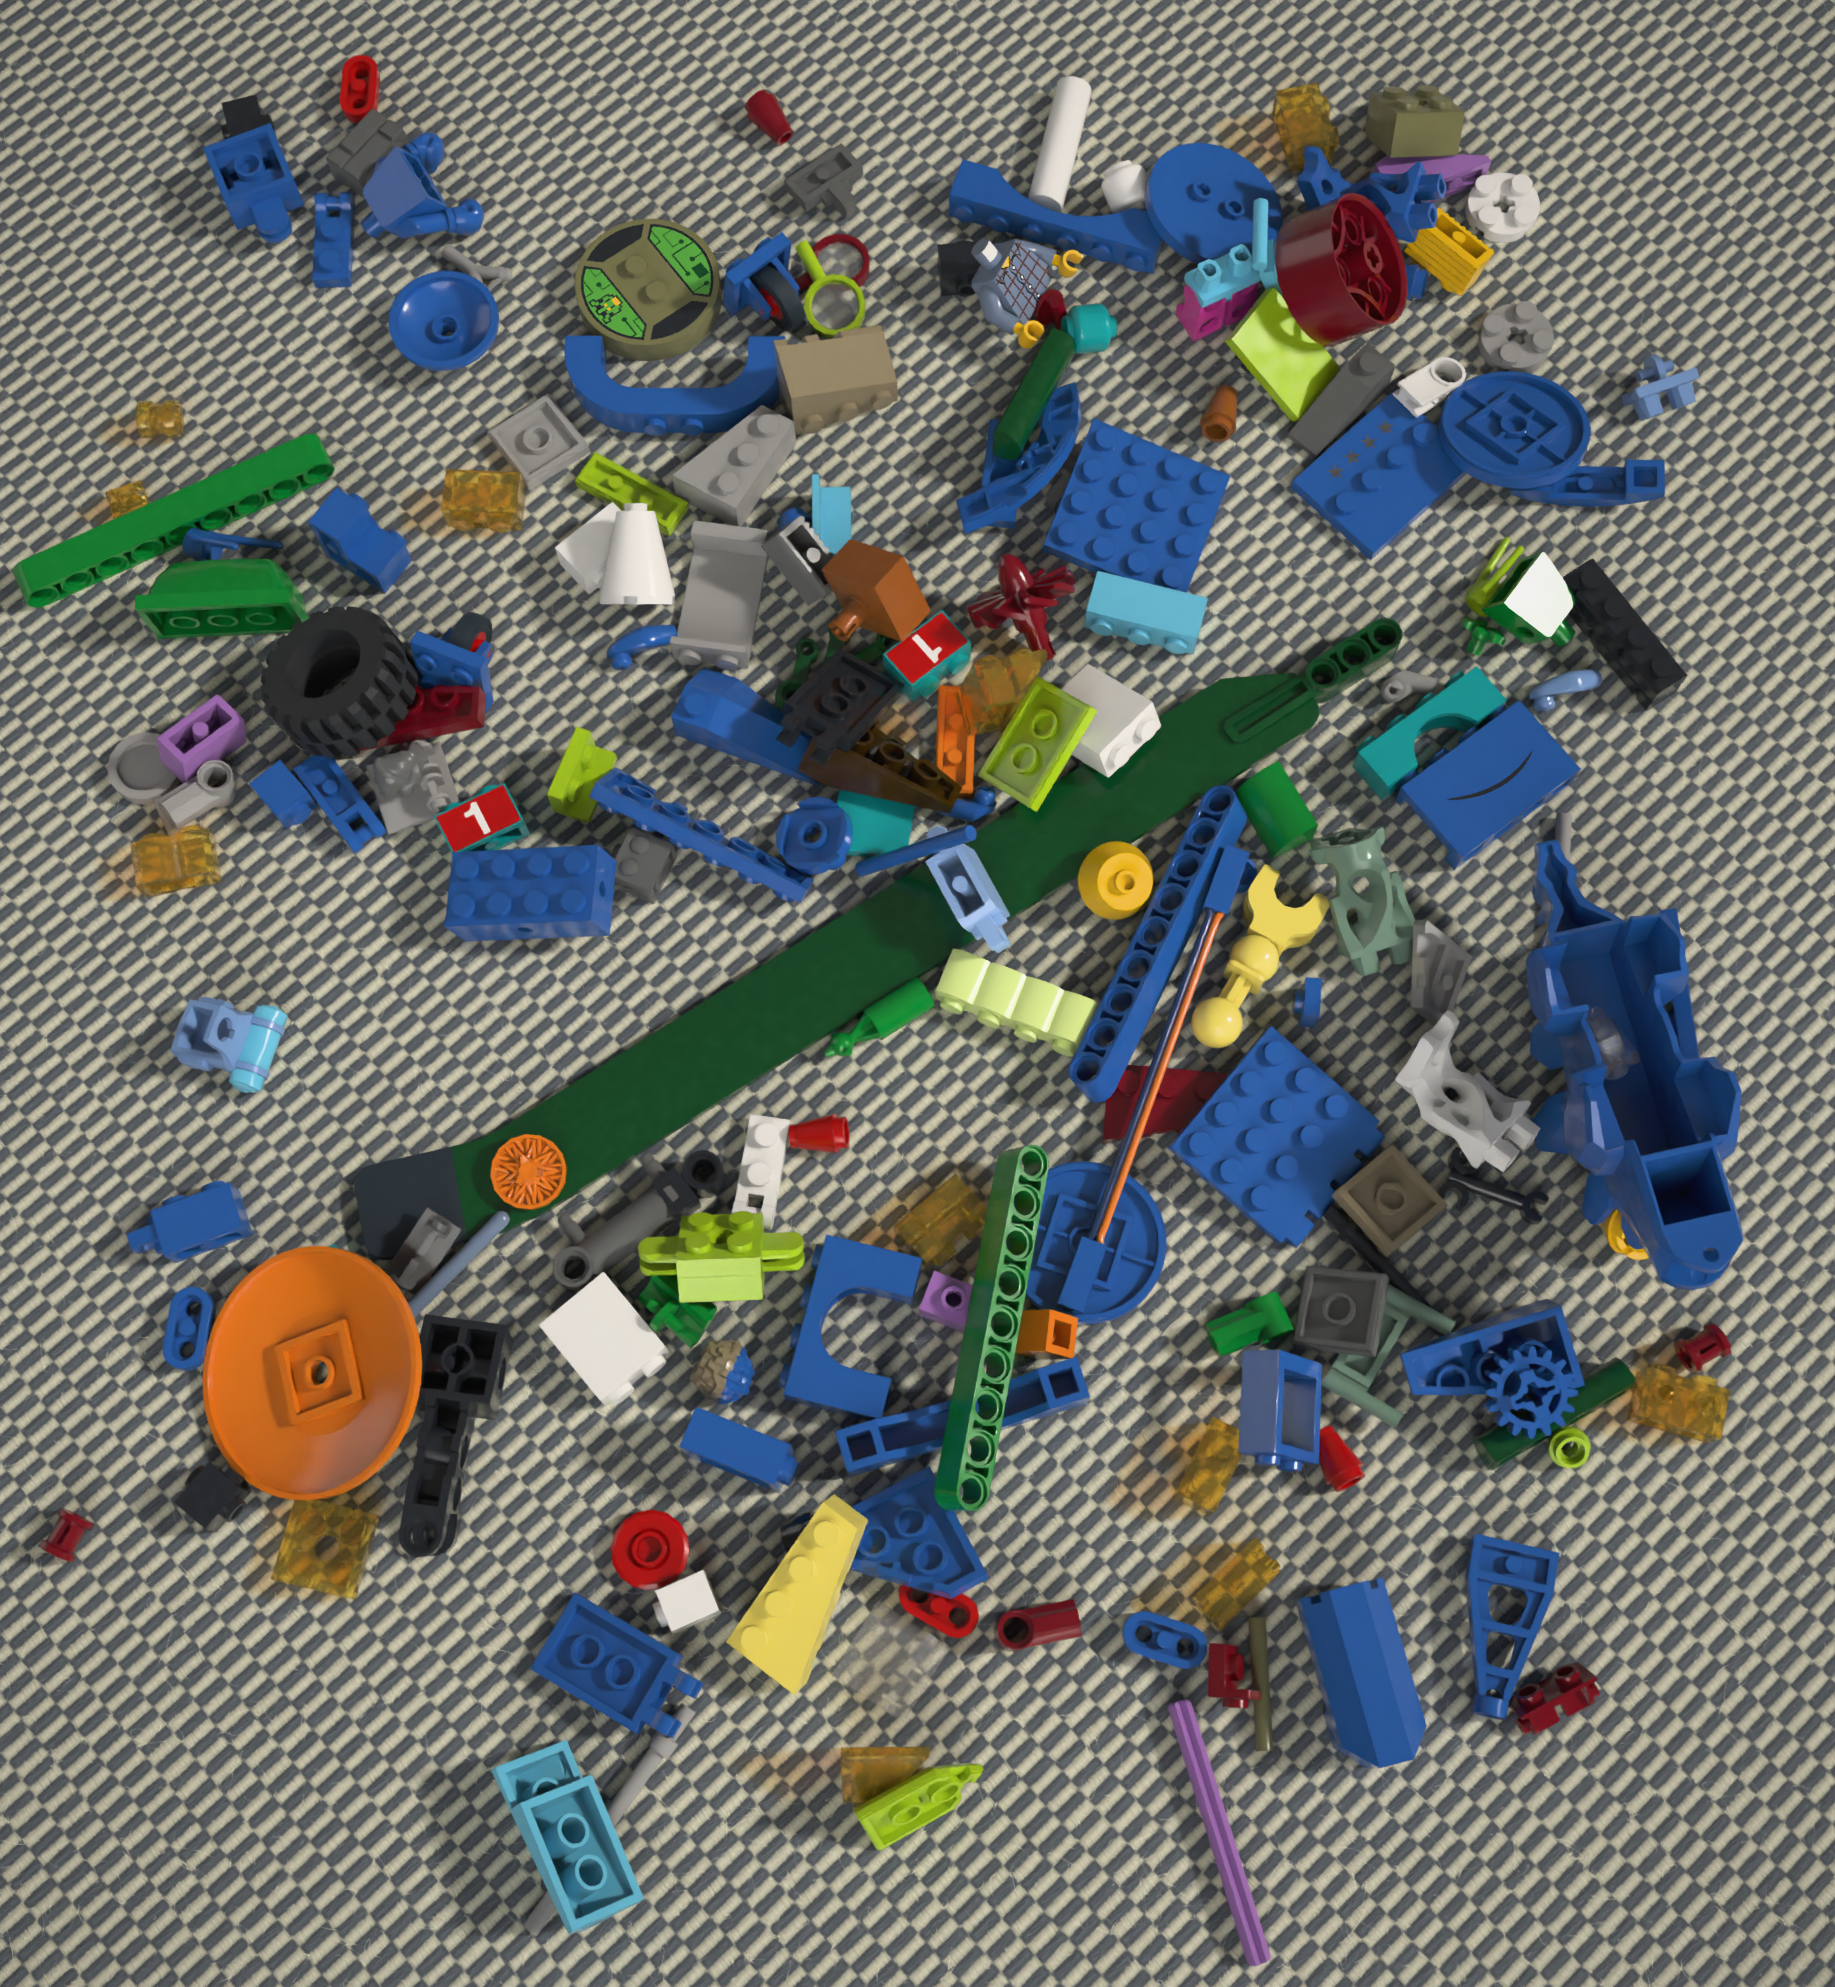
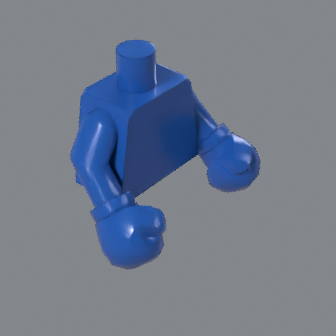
M432 132L422 133L409 143L403 145L402 149L395 146L388 155L377 160L371 179L363 188V196L372 211L361 221V225L371 237L377 238L384 230L403 239L446 231L447 234L455 233L472 236L480 231L484 220L482 206L476 200L466 199L460 202L458 206L448 208L429 176L435 173L437 167L444 160V142L437 134Z

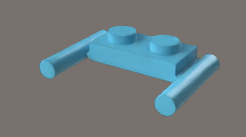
M1258 198L1253 202L1252 268L1259 271V276L1265 290L1275 287L1283 297L1275 266L1276 243L1274 239L1268 240V200Z

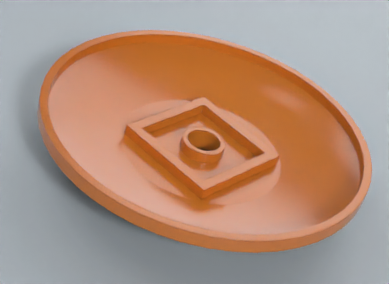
M306 1246L288 1250L266 1260L245 1276L234 1288L217 1315L209 1336L203 1363V1399L208 1424L216 1444L231 1467L254 1487L273 1496L290 1500H318L337 1496L354 1489L374 1475L389 1460L401 1443L413 1418L419 1397L422 1375L421 1344L419 1332L409 1304L399 1287L379 1266L357 1253L340 1248ZM324 1362L328 1368V1375L326 1380L320 1384L316 1377V1371L319 1365Z

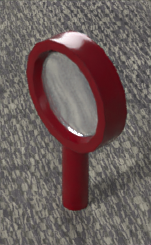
M833 234L824 237L814 245L812 250L826 276L831 274L844 275L854 280L859 287L864 285L869 276L870 256L866 246L859 239L848 234ZM808 272L794 278L800 288L797 291L798 293L809 288L814 283ZM830 285L821 289L830 294L840 295L852 292L843 285Z

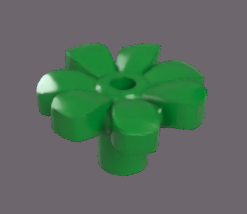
M1465 617L1461 621L1460 625L1466 628L1472 636L1466 650L1474 655H1480L1485 643L1504 645L1506 642V638L1501 634V630L1492 627L1487 628L1488 623L1476 618L1474 620Z

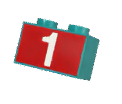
M941 610L914 630L903 642H898L883 654V669L889 676L905 684L903 692L913 702L921 695L927 697L938 688L942 679L950 673L953 675L958 674L968 665L971 658V641Z
M505 783L498 786H486L478 791L475 797L462 803H451L444 807L440 814L434 816L452 854L453 852L500 850L530 835Z

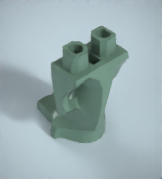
M1383 827L1365 830L1348 828L1329 836L1309 840L1311 847L1309 852L1313 861L1318 865L1327 863L1336 878V895L1329 898L1328 902L1337 934L1338 953L1350 959L1356 973L1361 976H1367L1381 970L1376 952L1386 948L1388 949L1391 963L1403 964L1412 961L1413 924L1415 918L1407 902L1404 885L1398 872L1393 871L1389 873L1382 859L1381 846L1385 840ZM1358 876L1366 878L1370 885L1368 892L1363 894L1356 892L1352 883L1354 878ZM1350 908H1354L1357 911L1358 920L1354 924H1349L1346 917L1347 911Z

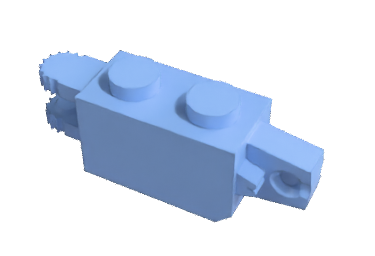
M935 825L934 828L931 827V830H928L926 839L949 831L940 825L939 827ZM961 844L934 853V856L925 862L960 925L972 933L975 939L979 940L983 937L989 948L996 953L1009 947L1011 943L1002 925L1007 922V917L1010 914L975 850L965 844Z

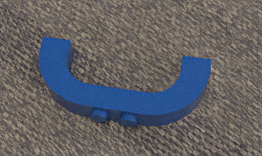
M565 336L564 354L573 392L585 411L597 421L608 427L625 432L647 433L653 436L665 433H683L689 436H697L701 433L728 432L761 405L769 409L773 406L780 395L773 341L785 339V336H748V358L744 370L734 381L716 388H632L620 385L606 374L607 355L602 336Z

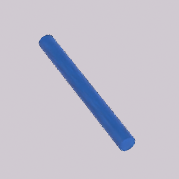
M967 825L856 863L855 869L857 874L863 877L976 839L977 833L972 825Z

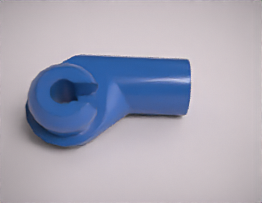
M981 786L975 792L974 798L967 801L957 799L950 814L940 811L939 814L967 822L975 821L993 812L997 804L995 801L996 792L989 786Z

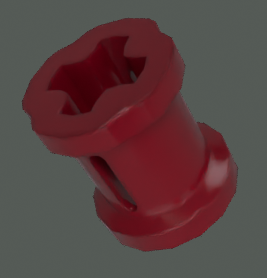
M1713 1322L1704 1325V1331L1690 1339L1684 1340L1681 1338L1674 1342V1349L1679 1360L1694 1375L1702 1371V1365L1718 1356L1725 1358L1732 1353L1728 1338Z
M60 1507L57 1512L59 1518L47 1540H41L38 1547L58 1558L73 1563L76 1557L73 1552L85 1531L91 1530L94 1523Z

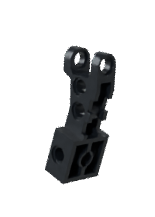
M427 1314L424 1316L419 1337L422 1354L421 1386L415 1410L426 1411L422 1429H420L418 1435L417 1452L413 1470H410L399 1530L400 1544L412 1556L444 1555L450 1552L456 1544L461 1522L460 1500L465 1467L475 1419H497L513 1344L507 1325ZM428 1525L434 1531V1538L430 1545L426 1543L424 1538V1532Z

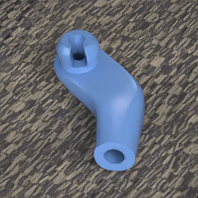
M1596 669L1569 671L1552 677L1531 690L1529 698L1534 700V709L1537 712L1553 710L1555 707L1553 697L1598 688L1602 683V676L1600 671Z

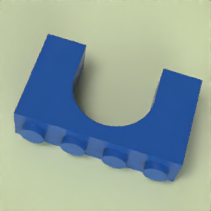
M826 1234L824 1245L817 1244L814 1250L811 1268L817 1269L813 1285L808 1283L805 1285L800 1304L801 1308L806 1309L802 1324L795 1323L790 1347L795 1348L792 1364L785 1363L783 1366L779 1387L785 1389L783 1395L788 1401L866 1421L882 1418L885 1414L892 1386L891 1378L852 1369L835 1361L828 1354L822 1343V1327L831 1308L840 1300L851 1295L870 1294L912 1305L922 1269V1258Z

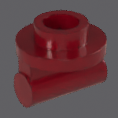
M1049 289L1038 300L1034 310V318L1042 325H1048L1051 322L1056 326V329L1061 331L1062 317L1067 316L1065 302L1061 292L1056 289Z

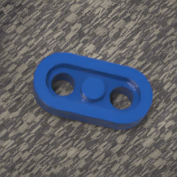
M186 1287L177 1292L171 1301L163 1343V1356L168 1364L182 1371L194 1370L204 1363L206 1347L214 1322L216 1310L214 1299L209 1293L198 1287ZM200 1303L201 1310L199 1314L191 1317L189 1313L191 1306ZM187 1344H193L194 1351L192 1355L183 1357V1348Z
M1147 1611L1131 1615L1123 1625V1642L1136 1655L1180 1669H1190L1198 1666L1207 1654L1206 1638L1195 1626ZM1139 1626H1146L1150 1629L1151 1638L1148 1642H1140L1136 1638L1135 1632ZM1182 1638L1189 1640L1192 1645L1190 1654L1186 1656L1181 1655L1177 1650V1643Z

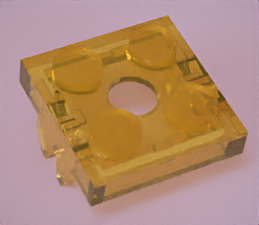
M294 1500L271 1579L356 1600L380 1516L321 1500ZM331 1535L338 1540L339 1551L333 1559L324 1561L316 1555L315 1546L321 1537Z

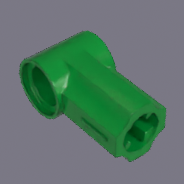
M1277 1291L1258 1297L1246 1303L1243 1309L1204 1325L1210 1344L1218 1358L1244 1349L1257 1342H1260V1344L1268 1343L1294 1331Z

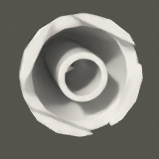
M625 503L624 511L616 512L599 595L600 604H675V593L655 511H647V504Z

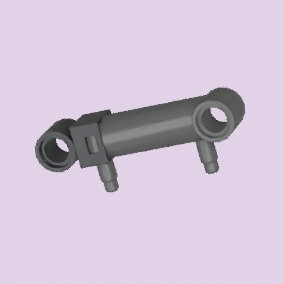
M707 1150L696 1151L685 1160L682 1167L683 1176H681L675 1167L666 1172L651 1153H645L641 1156L640 1162L653 1180L651 1183L653 1188L589 1236L585 1235L576 1221H573L568 1214L561 1215L558 1218V1223L573 1247H567L555 1256L553 1273L557 1281L568 1292L577 1294L602 1272L607 1273L635 1252L643 1239L655 1237L676 1220L678 1223H681V1216H690L701 1208L698 1197L712 1198L718 1195L724 1189L726 1183V1173L719 1157ZM708 1166L715 1170L714 1177L708 1182L700 1183L694 1179L695 1172L701 1167ZM581 1261L586 1264L585 1272L581 1277L577 1279L566 1277L567 1268L571 1263Z

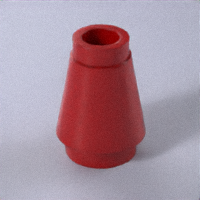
M834 1113L789 1126V1143L792 1149L799 1148L839 1153L840 1149L849 1148L850 1133L846 1116L837 1117V1114Z
M1331 1425L1320 1429L1319 1463L1326 1484H1332L1335 1492H1340L1361 1481L1365 1477L1361 1469L1364 1464Z

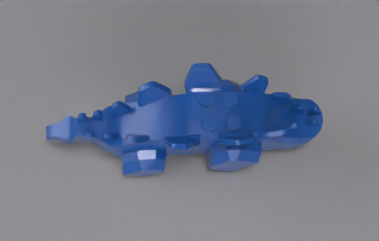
M1554 839L1536 843L1534 845L1536 874L1532 894L1534 900L1541 906L1536 923L1537 925L1547 924V930L1541 938V948L1531 951L1526 959L1529 1002L1534 1015L1539 1021L1531 1030L1530 1053L1533 1058L1550 1070L1563 1067L1567 1082V1090L1550 1096L1532 1119V1122L1541 1128L1534 1139L1536 1148L1544 1152L1570 1154L1576 1161L1591 1171L1587 1177L1583 1198V1216L1590 1224H1601L1616 1208L1621 1215V1228L1628 1244L1637 1250L1644 1248L1660 1281L1674 1288L1685 1290L1708 1287L1721 1278L1743 1241L1740 1219L1722 1164L1724 1159L1734 1153L1737 1144L1742 1091L1734 1071L1722 1067L1715 1057L1691 1059L1683 1057L1679 1049L1677 1036L1663 1005H1666L1684 991L1689 980L1685 956V940L1666 914L1630 916L1628 922H1625L1618 916L1587 901L1576 886L1577 870L1566 859L1559 841Z

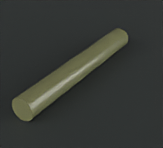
M1266 1617L1248 1618L1252 1689L1261 1691V1700H1253L1256 1751H1273Z

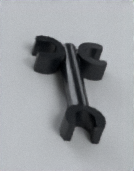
M1456 1147L1450 1153L1448 1158L1450 1171L1446 1183L1437 1190V1193L1443 1200L1446 1192L1452 1191L1456 1193L1459 1198L1456 1210L1461 1211L1466 1206L1469 1200V1192L1519 1210L1522 1219L1529 1224H1539L1542 1221L1543 1216L1535 1214L1530 1210V1203L1537 1202L1538 1204L1545 1205L1549 1200L1545 1193L1536 1191L1525 1196L1472 1176L1477 1169L1472 1167V1165L1466 1167L1460 1164L1458 1157L1461 1148Z

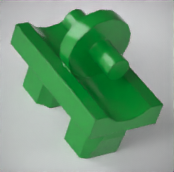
M677 1275L651 1276L649 1284L637 1298L655 1315L649 1325L652 1330L658 1332L667 1326L689 1348H692L699 1342L717 1311V1306L712 1302L679 1303Z

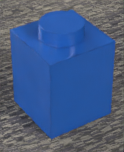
M281 760L277 761L249 783L257 796L286 830L293 825L304 822L310 816L312 810L317 807L308 791Z

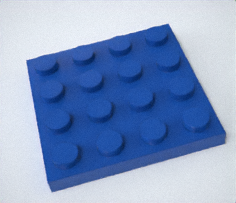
M1094 418L1041 551L1096 574L1097 571L1187 593L1230 475Z

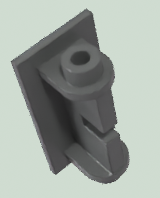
M427 1207L385 1273L391 1277L402 1294L407 1290L415 1295L428 1282L462 1229Z

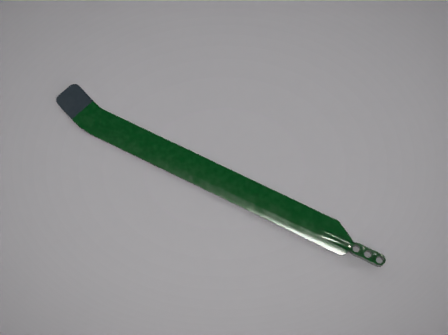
M1389 618L1375 620L1313 659L1308 664L1307 669L1299 675L1283 673L1220 679L1160 716L1161 727L1154 736L1146 741L1109 778L1089 765L1084 764L1053 784L1037 812L1021 803L976 831V839L964 844L975 850L1010 914L1007 917V922L1078 878L1082 862L1096 847L1114 841L1129 844L1135 842L1201 800L1204 794L1212 787L1225 785L1309 732L1319 718L1318 704L1331 700L1388 664L1394 658L1403 637L1400 625L1395 620ZM1375 638H1384L1390 645H1380L1375 641ZM1353 657L1359 662V664H1348L1346 661H1344V658ZM1312 677H1324L1329 684L1320 685ZM927 863L501 1129L478 1140L380 1162L362 1169L356 1177L355 1193L364 1246L372 1256L380 1260L394 1259L427 1207L462 1229L451 1246L468 1242L499 1211L506 1212L510 1218L507 1226L499 1234L508 1232L539 1217L863 1013L862 1010L914 977L919 978L949 959L953 948L964 950L978 940L957 921ZM524 1134L540 1135L552 1141L563 1153L567 1166L566 1183L559 1196L547 1206L535 1210L517 1209L505 1203L494 1190L490 1177L492 1160L498 1149L511 1138Z

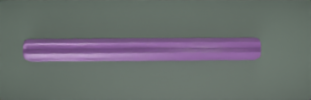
M1189 1699L1171 1703L1168 1706L1170 1717L1246 1961L1250 1966L1264 1964L1271 1959L1270 1951L1192 1703Z

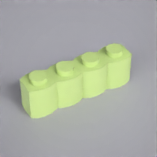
M954 948L935 991V999L941 1002L940 1006L955 1014H962L963 1011L974 1013L978 1016L977 1020L992 1028H999L1000 1025L1008 1026L1015 1030L1014 1034L1017 1037L1028 1042H1036L1037 1039L1047 1041L1052 1044L1051 1048L1054 1051L1070 1057L1076 1053L1100 1003L1083 995L1065 991L1046 981L1028 977L1009 967L991 963L972 953Z

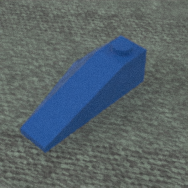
M1543 1299L1505 1311L1399 1353L1409 1388L1413 1395H1486L1481 1391V1387L1491 1385L1492 1380L1484 1374L1485 1370L1496 1372L1499 1368L1493 1358L1498 1356L1504 1360L1509 1359L1508 1348L1511 1346L1523 1354L1525 1344L1534 1346L1537 1354L1542 1347H1545L1552 1351L1551 1359L1556 1356L1563 1358L1566 1364L1561 1371L1568 1370L1575 1375V1378L1568 1382L1567 1386L1578 1388L1585 1385L1560 1304L1549 1299ZM1529 1364L1536 1375L1541 1372L1549 1373L1542 1365ZM1511 1374L1508 1376L1504 1388L1507 1386ZM1529 1383L1527 1385L1528 1392L1523 1396L1532 1397L1531 1390L1536 1386Z

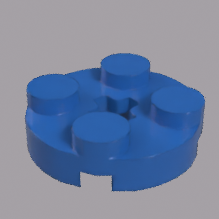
M811 797L797 803L799 808L794 810L791 815L788 813L784 815L776 832V847L785 862L796 871L807 875L821 874L828 870H837L842 867L853 839L851 817L835 802L825 797ZM816 828H819L821 832L820 838L814 843L807 840L808 835H813Z

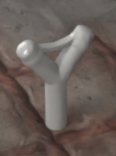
M447 245L442 251V257L461 272L478 279L482 283V279L493 280L487 286L489 291L501 282L510 281L512 278L510 268L476 265L451 245Z

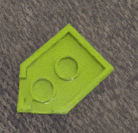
M973 1763L927 1767L854 1808L855 1814L877 1851H881L952 1811L962 1799L960 1791L968 1781L969 1783H975L984 1769L981 1764Z

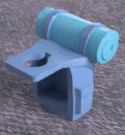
M201 997L199 1000L189 999L178 1024L170 1051L185 1066L202 1071H211L213 1068L223 1069L230 1073L229 1082L237 1090L244 1093H260L264 1082L269 1077V1069L279 1041L284 1035V1026L288 1015L277 1006L257 1005L253 1013L236 1010L233 1004L222 999L217 1000L209 997Z

